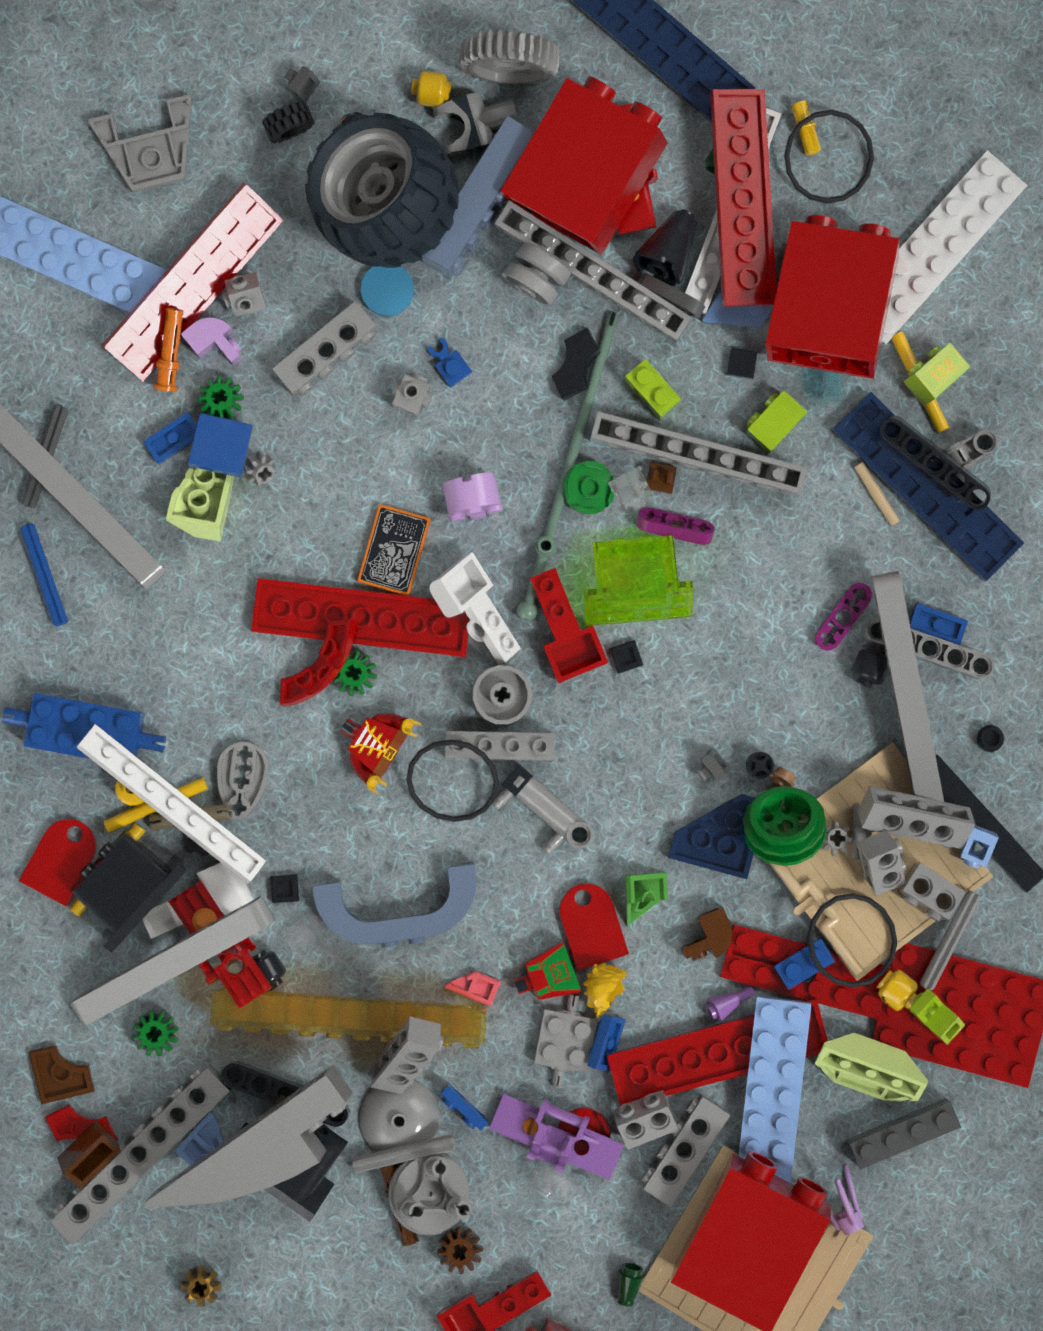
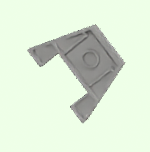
M190 94L166 100L173 127L123 140L118 138L112 114L88 119L90 126L133 193L186 180L192 107Z

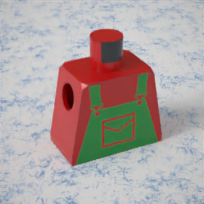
M563 941L525 962L528 974L514 979L519 994L534 989L538 1000L581 992Z

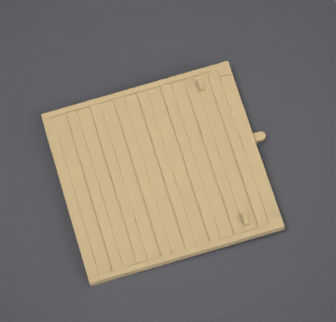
M893 742L817 798L824 808L826 826L832 829L833 822H838L841 829L849 827V830L846 832L847 836L853 838V835L850 834V828H853V804L859 803L861 805L869 786L913 795L907 761ZM802 819L799 820L801 823H806ZM878 831L872 832V835H869V837H871V836H873V835H875V834H877V833H880V832H878ZM890 834L893 839L897 838L903 849V853L900 856L906 866V871L903 872L904 878H906L915 863H922L965 892H974L993 878V875L986 867L980 865L977 869L963 863L964 859L960 857L962 849L948 848L940 844L920 842L916 839L896 837ZM831 835L830 841L838 843L840 842V837ZM853 841L847 842L845 845L848 849L847 852L844 853L838 849L837 856H832L830 849L825 851L820 849L812 858L797 865L780 866L770 864L799 903L793 909L795 915H800L805 911L809 918L812 919L822 904L838 895L854 893L873 899L885 908L895 925L897 936L896 951L935 922V920L925 914L926 909L918 904L914 907L902 899L903 894L898 892L900 886L875 896L864 879L861 860L852 859ZM916 879L913 884V889L917 894H921L924 891V883L920 879ZM939 894L936 898V904L940 909H944L947 905V899L943 894ZM856 899L837 901L823 911L815 924L856 981L890 955L892 940L889 925L881 912L868 902Z
M723 1144L646 1274L639 1292L703 1331H762L671 1283L673 1267L732 1153L739 1156V1153ZM831 1210L837 1219H840L838 1213ZM830 1220L772 1331H818L832 1306L842 1310L844 1304L837 1297L874 1235L863 1228L844 1235L842 1229L836 1231L833 1222Z

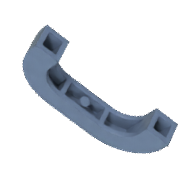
M475 863L447 868L450 884L448 899L441 908L431 913L375 921L361 920L352 915L347 909L343 899L341 882L312 886L315 905L320 917L329 929L348 941L359 944L381 943L382 948L398 946L399 940L408 939L409 944L425 942L424 937L434 936L454 927L470 909L477 884Z

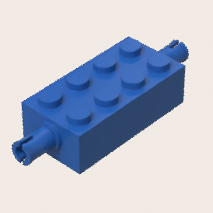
M34 693L32 706L29 711L6 706L3 713L15 716L14 718L3 716V724L26 727L24 747L89 758L77 746L96 724L136 757L140 748L163 753L165 746L154 744V742L166 743V736L143 732L142 727L145 713Z

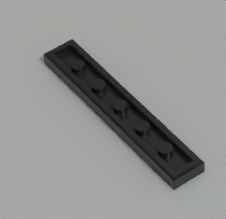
M936 754L944 802L970 807L975 825L998 834L999 838L992 856L1018 885L1028 893L1043 879V869L943 759Z

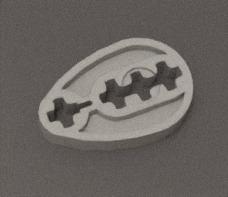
M237 742L228 746L220 755L217 764L218 790L222 803L229 802L231 806L232 804H237L241 793L242 805L246 806V811H242L240 816L236 815L235 810H227L229 813L232 812V819L242 820L248 817L257 806L267 785L270 764L266 753L259 746L250 742ZM244 746H247L248 751L253 753L252 757L247 758L246 762L247 765L251 766V771H246L245 778L249 779V784H245L243 789H240L239 784L235 783V778L241 775V771L236 769V765L242 763V757L238 756V751H242Z

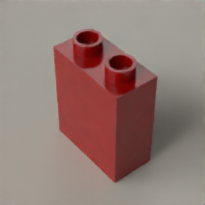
M588 76L584 85L581 86L566 78L500 192L508 202L511 201L553 229L602 255L668 142L658 127L662 116L650 107L634 101L630 110L627 111L612 102L616 92L604 82Z
M809 215L806 217L805 223L791 221L766 339L767 361L874 379L899 259L900 238L890 237L891 231L887 227L872 223L860 225L858 231L837 228L838 223L834 219L823 215Z
M749 1151L746 1158L743 1159L732 1153L673 1267L671 1283L762 1331H772L831 1220V1204L824 1201L828 1192L816 1182L804 1177H798L796 1183L792 1184L776 1176L775 1173L778 1166L764 1155Z

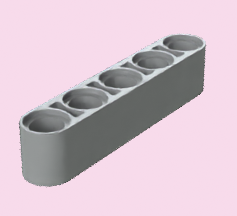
M879 618L870 620L864 627L865 638L873 644L884 647L883 638L873 637L870 631L873 624L880 625ZM911 629L916 659L975 679L985 678L992 673L994 664L992 659L986 654ZM925 641H929L934 645V653L931 656H927L922 652V645ZM951 650H955L960 656V661L956 665H952L948 661L947 656ZM976 659H980L985 663V670L982 674L976 673L973 669V663Z

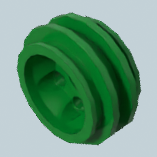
M793 787L772 788L758 795L747 806L743 818L746 844L753 854L767 863L780 866L797 865L812 858L823 846L827 834L826 819L822 805L816 797L804 790ZM802 819L806 823H801L799 820Z

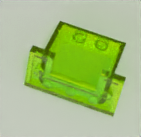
M673 535L658 537L642 536L635 539L616 538L612 541L592 542L596 589L584 590L585 626L693 617V581L679 582Z

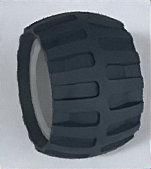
M374 113V115L369 116L361 114L353 117L346 124H340L332 130L333 133L319 144L316 149L317 153L313 161L309 162L307 168L306 199L311 216L319 231L339 252L365 265L397 268L401 267V264L419 261L424 254L431 249L434 250L441 243V238L446 231L451 229L454 222L455 209H458V182L453 165L444 149L421 126L392 114Z

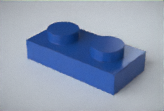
M187 412L143 442L157 464L160 465L193 443L197 424L189 412Z
M916 603L909 623L911 629L960 645L968 620Z
M818 938L813 941L815 955L823 968L834 963L835 960L822 939ZM808 945L773 965L788 990L819 972L810 957Z
M603 1014L597 1026V1036L594 1045L590 1049L587 1066L598 1070L610 1071L606 1054L616 1052L626 1019Z
M450 1083L442 1089L441 1094L444 1096L442 1102L452 1111L457 1108L464 1115L461 1119L471 1129L477 1127L481 1131L488 1124V1119Z

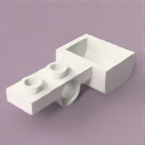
M473 552L462 556L430 584V592L446 617L466 612L470 619L467 623L469 635L478 642L484 641L496 662L500 665L507 662L521 648L486 594L494 585Z
M221 862L196 873L224 915L254 900L247 883ZM169 902L152 908L142 919L151 939L183 925Z

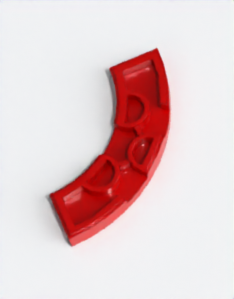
M355 620L328 621L326 637L317 660L310 667H306L299 673L287 678H281V706H292L307 701L319 694L334 680L350 653L356 629Z

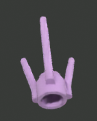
M845 1164L843 1169L852 1207L841 1181L836 1179L835 1183L845 1210L838 1213L840 1219H837L831 1211V1221L836 1231L842 1229L844 1235H848L863 1228L864 1224L861 1220L863 1216L858 1206L849 1167Z

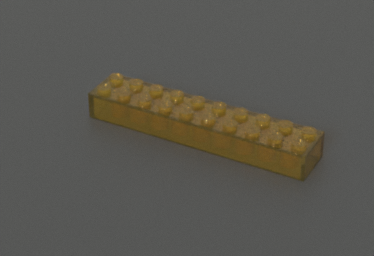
M218 987L212 991L210 1025H217L216 1029L223 1031H232L233 1028L244 1027V1032L260 1033V1030L264 1028L271 1029L272 1034L287 1035L292 1030L299 1031V1036L314 1037L317 1032L326 1033L327 1038L341 1039L344 1034L353 1035L354 1040L368 1041L371 1036L381 1037L382 1042H390L407 1019L414 1017L441 1024L440 1035H443L444 1038L442 1046H452V1042L463 1043L465 1048H479L480 1044H485L488 1006L267 991L239 1009L226 988Z

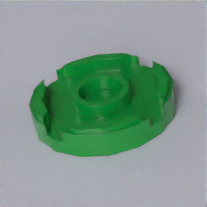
M582 461L573 465L563 480V495L566 503L574 511L581 514H597L602 512L612 503L616 493L615 480L608 471L609 469L596 461Z

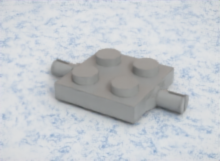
M568 995L566 1010L543 1009L533 1062L547 1065L554 1069L552 1086L562 1087L565 1071L588 1072L589 1052L593 1046L598 1019L586 1017L576 1012L580 998L578 995Z

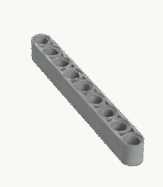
M0 404V443L148 590L167 571Z
M899 571L871 576L872 587L912 792L914 796L944 802Z
M260 896L73 999L70 1005L83 1026H86L261 931L275 922L276 919L263 897Z

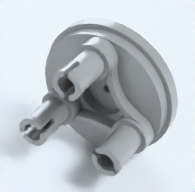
M436 1154L403 1162L391 1178L388 1194L391 1210L397 1221L409 1231L420 1235L441 1234L451 1229L460 1219L470 1217L467 1214L468 1212L472 1213V1206L468 1202L469 1186L465 1173L453 1159L446 1155Z

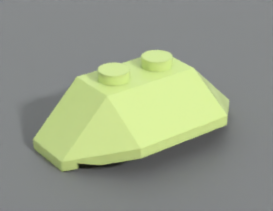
M851 1033L825 1042L815 1060V1064L821 1067L822 1071L832 1082L883 1101H903L908 1099L910 1101H918L928 1084L927 1078L906 1051L857 1033Z

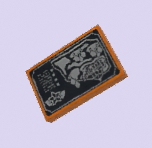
M379 504L357 582L410 596L431 518Z

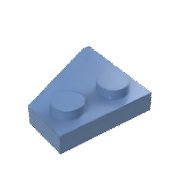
M721 289L702 322L705 324L761 328L773 306L723 307Z
M212 1111L208 1113L175 1150L189 1165L225 1141Z

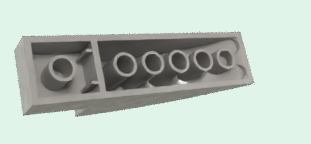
M332 1065L157 1188L144 1204L147 1208L212 1204L242 1197L295 1177L320 1163L327 1150L314 1131L323 1125L322 1122L327 1118V1115L330 1114L333 1118L346 1108L345 1106L349 1103L348 1098L352 1091Z

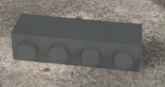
M945 1098L849 1138L846 1141L856 1165L863 1169L961 1128L951 1101Z

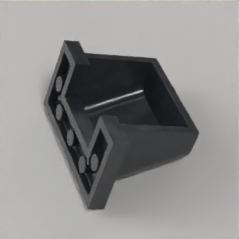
M126 829L112 844L107 842L98 852L100 857L93 864L89 862L79 873L81 878L70 888V892L107 927L102 933L103 946L111 953L186 872L183 861L176 854L167 863H164Z
M280 1095L273 1107L284 1100L285 1097ZM245 1122L241 1129H243L249 1123ZM324 1124L314 1131L327 1150L320 1163L295 1177L264 1189L309 1222L315 1216L334 1186V1183L328 1180L325 1175L348 1143V1141Z

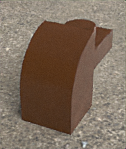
M722 906L697 916L705 937L681 947L686 959L691 957L692 961L703 958L708 955L706 952L708 949H711L713 956L717 958L727 950L732 939V928Z

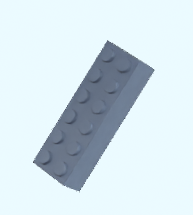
M506 117L458 194L459 204L458 209H455L454 222L451 229L446 231L440 240L441 243L434 250L431 249L422 256L425 265L450 280L454 274L456 276L460 275L466 264L464 262L466 254L468 252L472 254L480 242L478 238L481 230L487 231L492 224L496 206L501 208L507 200L500 191L535 133L534 131L511 117Z

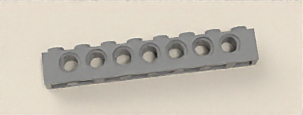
M511 201L507 203L496 220L495 226L497 229L520 244L527 242L551 255L571 272L573 278L673 342L677 343L690 323L691 316Z
M599 411L597 412L590 442L798 497L801 494L807 472V467Z
M210 1065L205 1070L200 1066L189 1077L193 1082L186 1089L181 1085L170 1096L173 1101L166 1108L161 1105L150 1115L153 1121L147 1127L141 1124L131 1134L134 1138L132 1142L127 1146L122 1143L119 1146L121 1151L94 1176L95 1178L88 1185L86 1184L82 1189L78 1186L72 1192L75 1197L68 1204L64 1200L52 1211L56 1216L50 1223L72 1245L232 1089L225 1085L222 1077ZM195 1088L202 1089L205 1093V1100L202 1102L195 1101L192 1098V1090ZM173 1108H182L186 1114L185 1120L177 1121L172 1115ZM154 1127H162L165 1130L166 1138L164 1140H158L153 1136ZM142 1146L146 1150V1158H136L133 1153L134 1147ZM116 1165H121L126 1169L127 1175L125 1178H118L114 1174V1167ZM101 1184L105 1186L107 1196H97L94 1191L95 1185ZM75 1205H85L87 1216H79L75 1212Z

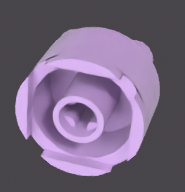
M494 473L470 475V478L462 479L460 477L443 483L450 522L465 520V516H470L471 520L486 517V512L487 514L503 511Z

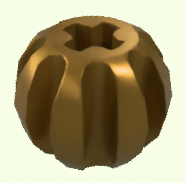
M197 1266L198 1273L189 1269L184 1274L188 1281L181 1282V1291L189 1293L184 1299L188 1303L195 1299L197 1301L196 1307H205V1300L212 1304L218 1299V1295L214 1291H221V1281L213 1280L218 1276V1273L214 1269H212L211 1273H206V1266ZM198 1281L200 1282L201 1285H202V1284H206V1285H207V1287L205 1288L204 1292H203L202 1288H198V1289H197V1288L195 1287V1286L197 1285Z

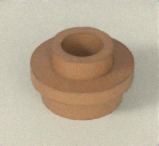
M777 767L769 775L772 779V785L776 788L784 786L794 788L795 786L794 781L796 777L782 767Z

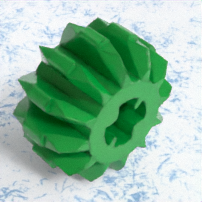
M218 375L216 378L217 384H214L210 378L207 379L210 388L207 389L201 386L199 389L206 396L197 398L199 403H206L201 407V411L203 413L210 411L209 415L215 417L218 413V417L224 419L225 413H227L231 419L235 418L234 413L231 411L232 408L237 411L242 410V407L235 403V401L244 400L243 395L236 394L241 389L240 385L232 386L233 379L230 377L223 384L221 375ZM223 392L226 393L224 394L227 399L226 402L221 401L219 404H215L217 403L215 396H221Z
M358 650L354 653V659H351L350 654L348 655L347 661L339 672L340 676L335 677L333 680L334 684L343 681V684L338 689L340 692L345 691L349 685V696L354 695L355 687H357L360 695H364L365 692L362 685L365 684L368 688L372 689L373 685L367 679H377V674L368 673V670L376 668V664L365 665L370 659L368 654L359 661L360 651ZM352 666L356 669H361L362 672L361 675L358 674L360 678L356 681L352 677H347V672H351L348 669Z
M150 1010L149 1019L143 1014L139 1017L143 1025L134 1024L133 1029L140 1032L132 1036L133 1040H142L137 1049L141 1050L146 1045L147 1056L152 1054L154 1048L158 1057L162 1056V1047L170 1052L173 1048L169 1042H178V1038L171 1035V1033L179 1031V1027L174 1026L170 1028L169 1024L175 1019L171 1016L164 1021L165 1011H161L156 1019L155 1011ZM153 1026H156V1030L160 1029L162 1032L158 1040H154L155 1036L150 1037L149 1032L153 1030Z

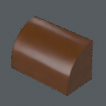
M95 1120L57 1159L62 1173L82 1189L121 1149L109 1131L100 1122Z

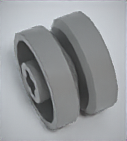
M522 242L515 252V256L521 264L509 262L502 272V276L525 295L551 307L558 296V292L553 285L564 286L570 278L571 272L562 263L543 250L527 242Z
M497 665L486 669L478 677L473 687V702L476 710L485 720L495 725H509L519 721L527 713L532 702V689L528 679L520 670L511 666ZM502 690L508 694L507 699H504V701L499 700L497 697L498 692Z

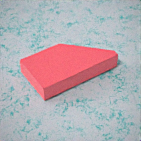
M474 971L446 983L444 988L491 1007L501 981Z

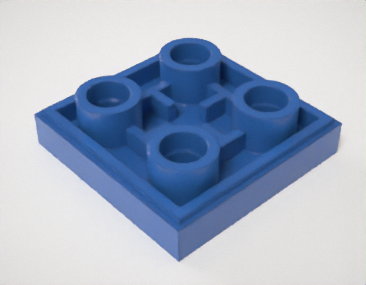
M200 413L188 466L241 478L253 425Z

